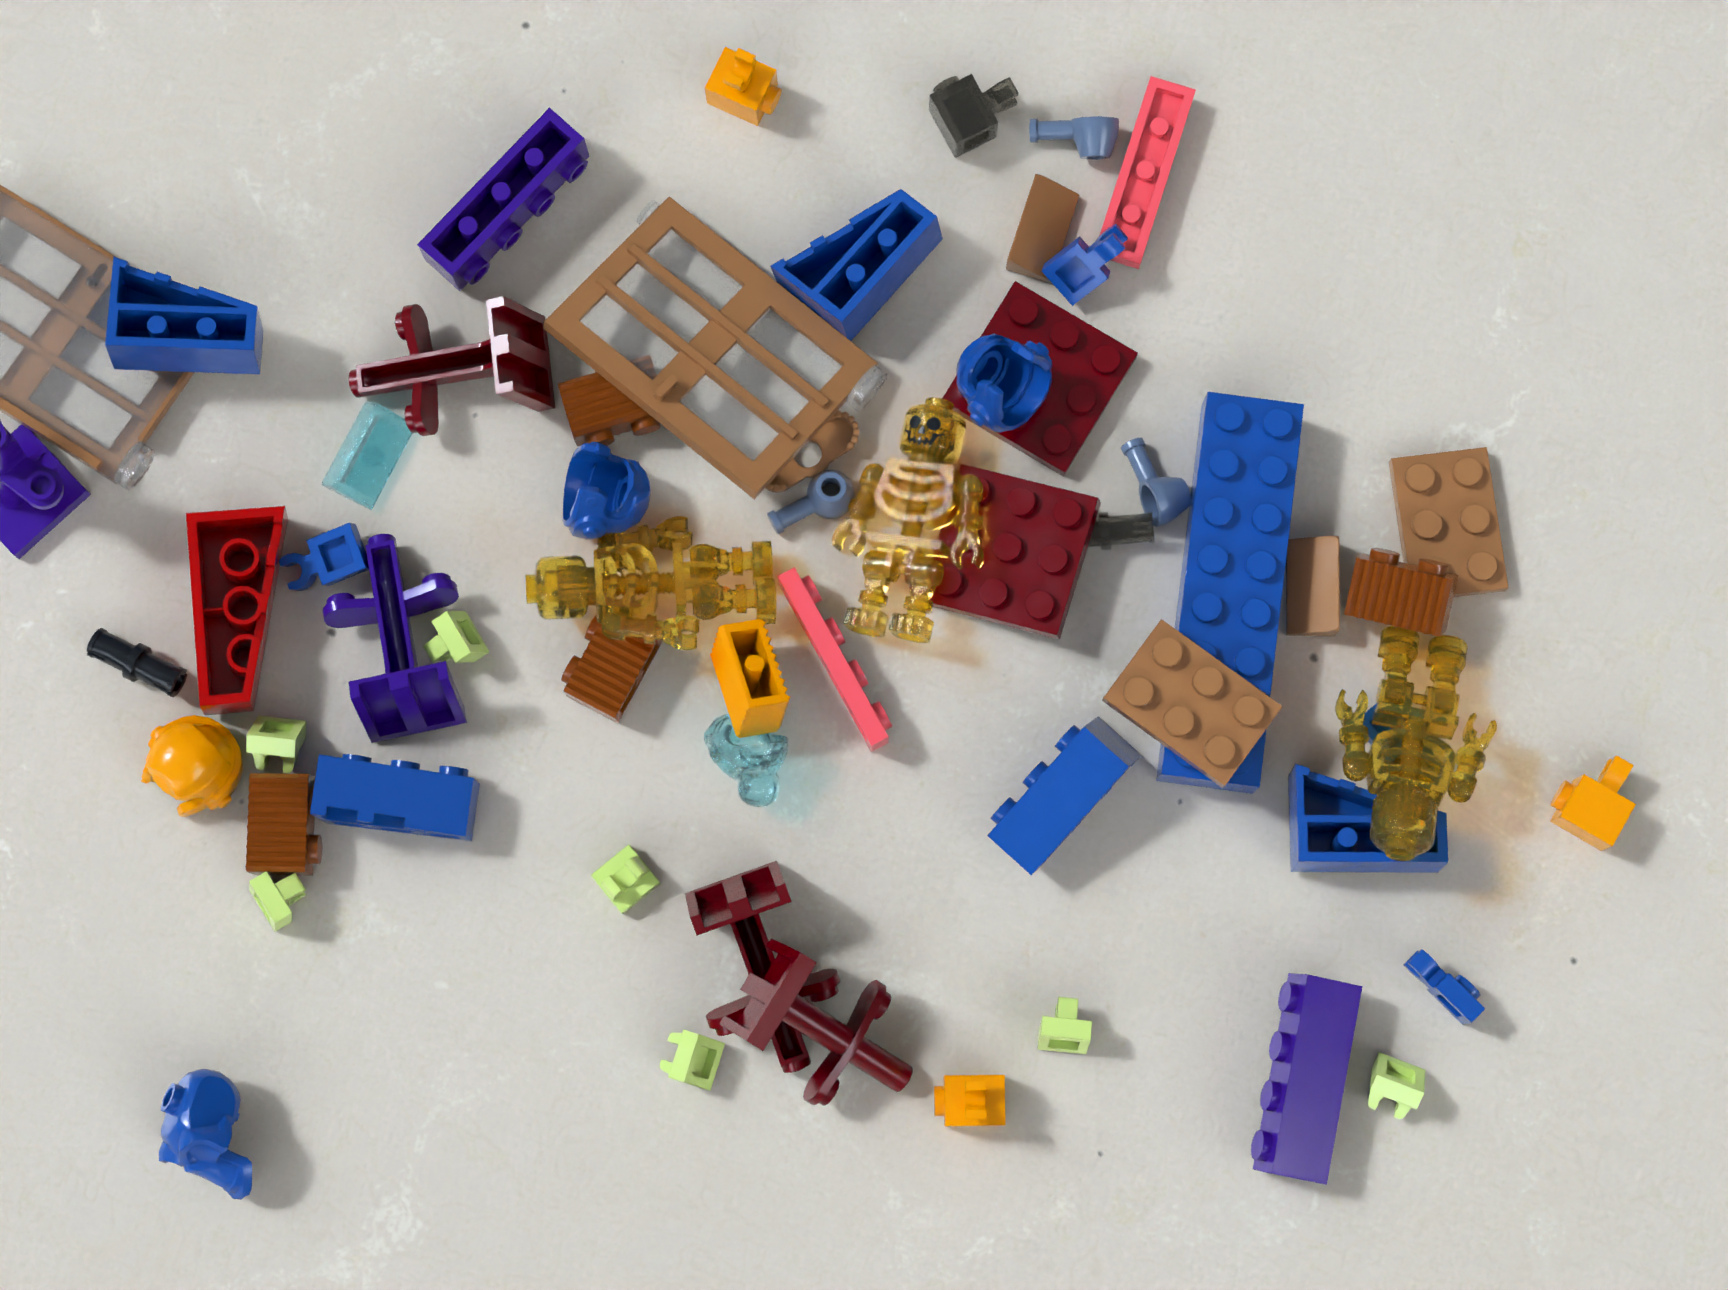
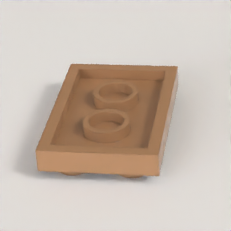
M1487 447L1391 458L1388 463L1403 562L1418 565L1419 559H1430L1447 564V573L1458 575L1454 597L1506 591L1509 587Z
M1162 619L1102 699L1104 703L1222 788L1225 787L1283 707Z

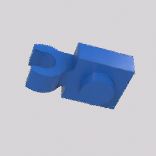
M1117 224L1104 231L1091 246H1088L1079 236L1044 263L1042 272L1073 306L1109 279L1111 271L1106 267L1105 263L1125 249L1123 243L1128 240V237Z

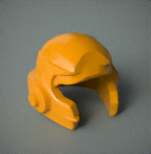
M192 715L179 718L165 726H158L151 732V739L148 743L150 751L146 758L141 782L148 784L150 781L155 782L165 793L176 800L186 801L177 807L179 816L188 817L206 808L210 810L218 807L225 808L232 801L231 795L241 780L243 761L242 752L237 740L227 728L211 718Z

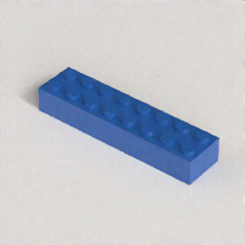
M1207 392L1201 406L1191 488V505L1189 506L1175 629L1270 697L1304 404ZM1266 730L1224 788L1217 785L1162 744H1160L1156 781L1253 794L1260 787Z

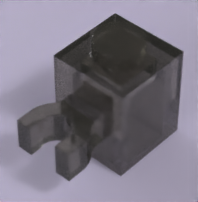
M972 74L960 80L957 76H953L935 86L933 89L934 93L929 95V112L953 156L957 158L997 137L998 121L994 114L1016 106L1017 100L1015 97L1019 93L1010 77L982 93Z

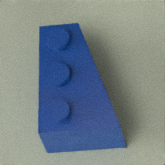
M902 189L850 218V224L824 238L822 235L811 241V247L787 261L781 259L770 266L777 283L850 341L853 340L943 240L937 216Z
M113 256L105 346L114 369L260 374L263 327L256 305L199 286V289L172 281L171 276L157 271L155 274L134 268L129 266L128 261Z
M1099 716L1081 730L1073 725L1054 746L1061 752L1049 766L1041 761L1024 779L1022 783L1029 788L1017 802L1009 797L990 818L997 825L987 836L1030 875L1043 865L1094 806L1112 789L1111 787L1129 767L1133 766L1142 756Z
M319 754L310 814L332 825L472 841L480 783L476 779L468 777V769L459 767L439 766V772L420 770L419 763L391 760V764L386 765L373 763L372 758L360 755L343 754L342 758Z
M1295 764L1289 773L1291 872L1438 873L1448 863L1446 813L1387 793L1382 795L1355 786L1356 783L1344 779L1336 780L1312 772L1310 768ZM1386 817H1389L1390 820L1394 817L1395 821L1400 818V822H1403L1405 819L1406 823L1411 821L1415 831L1420 832V834L1410 833L1408 825L1404 828L1403 824L1397 827L1395 822H1393V825L1387 822V826L1384 828L1377 824H1382ZM1393 829L1402 830V832L1396 837ZM1385 830L1392 834L1393 840L1391 843H1384L1381 840V831ZM1409 835L1414 837L1415 841L1412 846L1404 847L1400 844V838Z

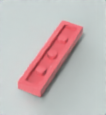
M1153 76L1150 77L1100 232L1101 235L1109 227L1117 224L1128 237V240L1123 243L1125 249L1110 261L1139 269L1196 89Z
M795 567L780 574L777 577L782 592L870 751L873 752L886 745L889 739L886 730L891 728L892 724L880 702L878 701L871 705L862 690L869 683L856 659L847 663L839 646L845 643V640L832 617L825 621L815 605L822 601V598L809 575L801 579Z

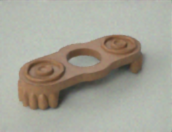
M837 411L810 440L821 449L822 457L815 466L803 467L793 458L770 482L766 489L776 493L784 492L804 479L813 478L818 473L825 471L831 462L852 450L858 442L860 434L855 418L849 416L847 412Z

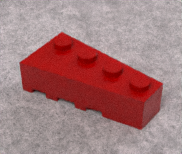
M285 506L186 513L200 708L204 715L254 711L280 567L279 560L282 556L288 523Z

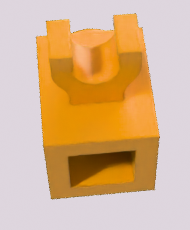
M725 47L705 86L707 104L758 126L764 113L771 115L775 110L782 89L777 87L776 69L756 61V55L738 48L737 51Z
M1616 755L1613 760H1607L1597 781L1585 774L1573 779L1572 783L1565 780L1551 801L1550 805L1556 808V811L1550 822L1600 851L1612 847L1636 805L1617 793L1634 765Z
M944 1075L943 1086H934V1116H944V1126L1006 1125L1005 1075Z

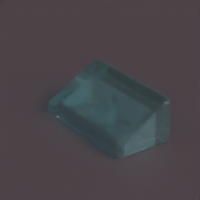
M366 402L330 466L322 486L372 510L412 435L405 419L377 402Z

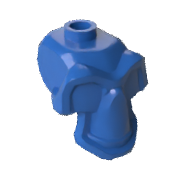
M199 1069L187 1073L178 1084L172 1083L169 1086L161 1104V1111L166 1114L161 1127L163 1142L159 1149V1161L163 1163L171 1162L184 1167L185 1172L202 1177L222 1187L233 1199L241 1200L248 1196L252 1189V1162L247 1157L238 1155L228 1149L232 1138V1125L239 1119L240 1114L238 1111L241 1101L238 1089L231 1079L219 1071Z

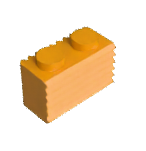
M761 619L725 624L718 627L717 637L714 638V647L712 648V653H710L736 737L739 738L777 732L781 727L791 698L786 695L788 688L783 686L785 680L781 678L782 671L778 670L780 663L775 661L777 655L772 653L774 647L770 645L771 638L767 636L769 630L764 628L766 622Z

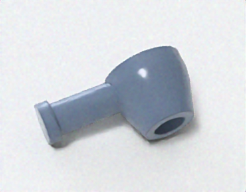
M1079 117L1072 120L1059 121L1030 119L1029 123L1031 143H1038V140L1074 139L1080 158L1090 160L1110 158L1119 132V119L1114 117Z
M1135 438L1123 444L1121 450L1124 456L1128 457L1140 483L1139 496L1144 513L1150 523L1158 527L1172 521L1191 505V494L1186 482L1182 478L1158 477L1145 450L1146 444L1143 438Z
M822 471L810 481L805 497L776 512L772 510L767 513V516L777 534L784 532L785 528L813 513L825 519L840 518L848 513L853 506L855 499L854 486L851 480L840 471ZM827 483H835L839 486L840 491L835 496H827L822 492V487Z

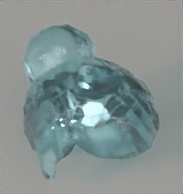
M729 714L715 718L704 733V742L713 763L717 764L729 777L738 781V795L747 805L754 807L770 805L779 796L780 780L777 772L784 763L788 753V738L771 733L739 738L736 737Z

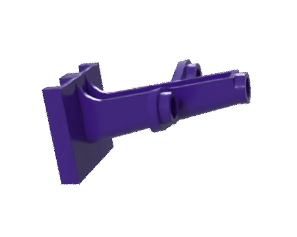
M0 420V541L16 558L20 559L91 494L36 437L33 431L20 425L10 434Z
M377 534L370 537L365 546L374 598L355 599V596L352 594L337 593L326 600V605L323 607L322 612L325 624L333 628L378 624L385 674L348 682L350 699L371 743L467 723L465 707L447 662L443 661L418 667L410 617L443 608L456 602L459 597L457 584L451 580L448 574L433 573L425 576L422 579L421 585L405 591L396 538L391 534Z

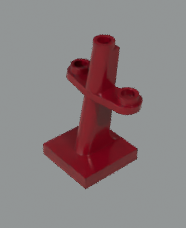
M504 296L486 300L490 339L479 343L433 351L428 320L424 310L418 304L406 305L403 307L402 312L396 314L395 326L399 337L407 341L410 355L356 365V369L351 370L349 373L350 389L357 398L412 389V404L407 405L405 408V422L410 432L418 433L421 436L435 435L438 431V385L494 377L496 395L537 412L554 409L555 400L547 331L543 329L544 321L546 320L545 316Z
M777 861L685 893L690 919L696 936L730 924L748 975L751 972L762 979L774 962L775 957L772 950L766 947L769 940L759 913L792 902ZM824 969L811 973L798 995L801 997L809 996L812 1002L824 1001L835 996L839 992L837 985L840 983L837 970ZM747 995L710 1011L706 1015L709 1028L715 1029L718 1036L732 1034L733 1032L719 1024L723 1016H726L737 1022L752 997ZM781 1021L771 1038L784 1073L802 1070L811 1064L802 1034Z
M771 938L766 947L778 955L765 977L762 979L750 972L740 990L752 998L737 1022L723 1016L719 1024L764 1051L779 1024L783 1021L831 1051L805 1087L803 1099L811 1105L819 1103L825 1106L831 1102L839 1088L840 1082L837 1078L848 1063L895 1092H900L908 1084L913 1073V1067L864 1037L873 1019H879L889 1007L891 994L886 992V985L878 980L869 983L861 993L847 1025L798 995L817 962Z

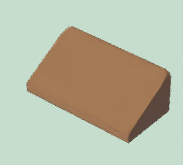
M1035 174L1009 252L1006 270L1051 284V281L1043 274L1042 268L1044 263L1062 250L1080 194L1045 176Z
M1339 536L1288 539L1286 556V636H1335L1340 628Z

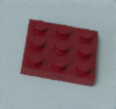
M1015 281L980 337L995 333L1022 344L1032 341L1035 344L1040 342L1045 345L1049 350L1048 355L1053 364L1051 369V387L1040 408L1019 428L1001 433L994 432L983 425L980 428L1064 477L1136 360L1138 352ZM956 375L941 399V405L972 422L970 419L971 414L967 409L968 403L958 390Z
M961 464L919 600L922 604L1060 640L1101 505L1099 498Z

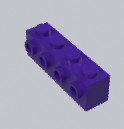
M549 107L417 244L425 261L459 291L468 283L470 285L476 284L487 273L490 267L488 262L500 249L503 251L510 249L518 241L523 232L521 227L533 215L539 217L549 209L555 200L554 193L565 181L572 183L584 172L588 165L587 159L589 158L585 138Z
M1288 973L1287 982L1282 985L1278 997V1006L1281 1011L1278 1031L1273 1034L1269 1046V1056L1272 1060L1270 1077L1263 1085L1260 1095V1105L1263 1109L1260 1130L1255 1133L1251 1144V1155L1254 1159L1253 1170L1327 1185L1363 986L1309 974Z

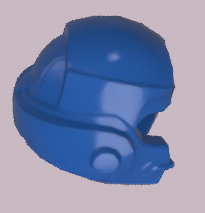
M995 333L982 336L973 341L961 354L956 368L958 390L968 403L967 409L971 414V421L979 427L983 425L999 433L1014 430L1026 423L1040 408L1051 387V369L1053 364L1048 355V348L1040 342L1035 344L1032 341H1028L1022 344Z
M599 442L582 444L575 450L566 475L563 498L564 526L569 528L572 536L593 540L601 538L604 534L624 533L627 529L638 524L645 515L650 501V481L646 471L640 466L638 461L613 455L608 446Z

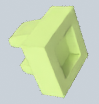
M446 611L431 622L438 635L423 645L432 663H436L440 659L442 662H447L452 658L455 663L476 662L489 653L487 646L466 611Z
M258 715L247 733L246 753L253 754L256 769L264 770L269 762V755L282 758L283 773L292 772L297 763L300 748L306 739V721Z
M629 844L591 874L592 878L622 914L661 884Z
M267 871L249 881V891L274 932L292 922V912L289 906L306 896L304 892L306 889L296 873L275 884Z
M1058 997L1055 1017L1042 1016L1038 1033V1050L1087 1054L1091 1041L1092 1021L1077 1020V998Z
M683 1030L682 1033H671L667 1041L678 1045L673 1062L661 1060L660 1069L669 1074L668 1078L711 1091L725 1043L687 1030Z
M1378 1052L1371 1068L1368 1106L1375 1110L1379 1101L1386 1097L1396 1101L1394 1117L1403 1119L1411 1108H1418L1424 1095L1425 1069Z

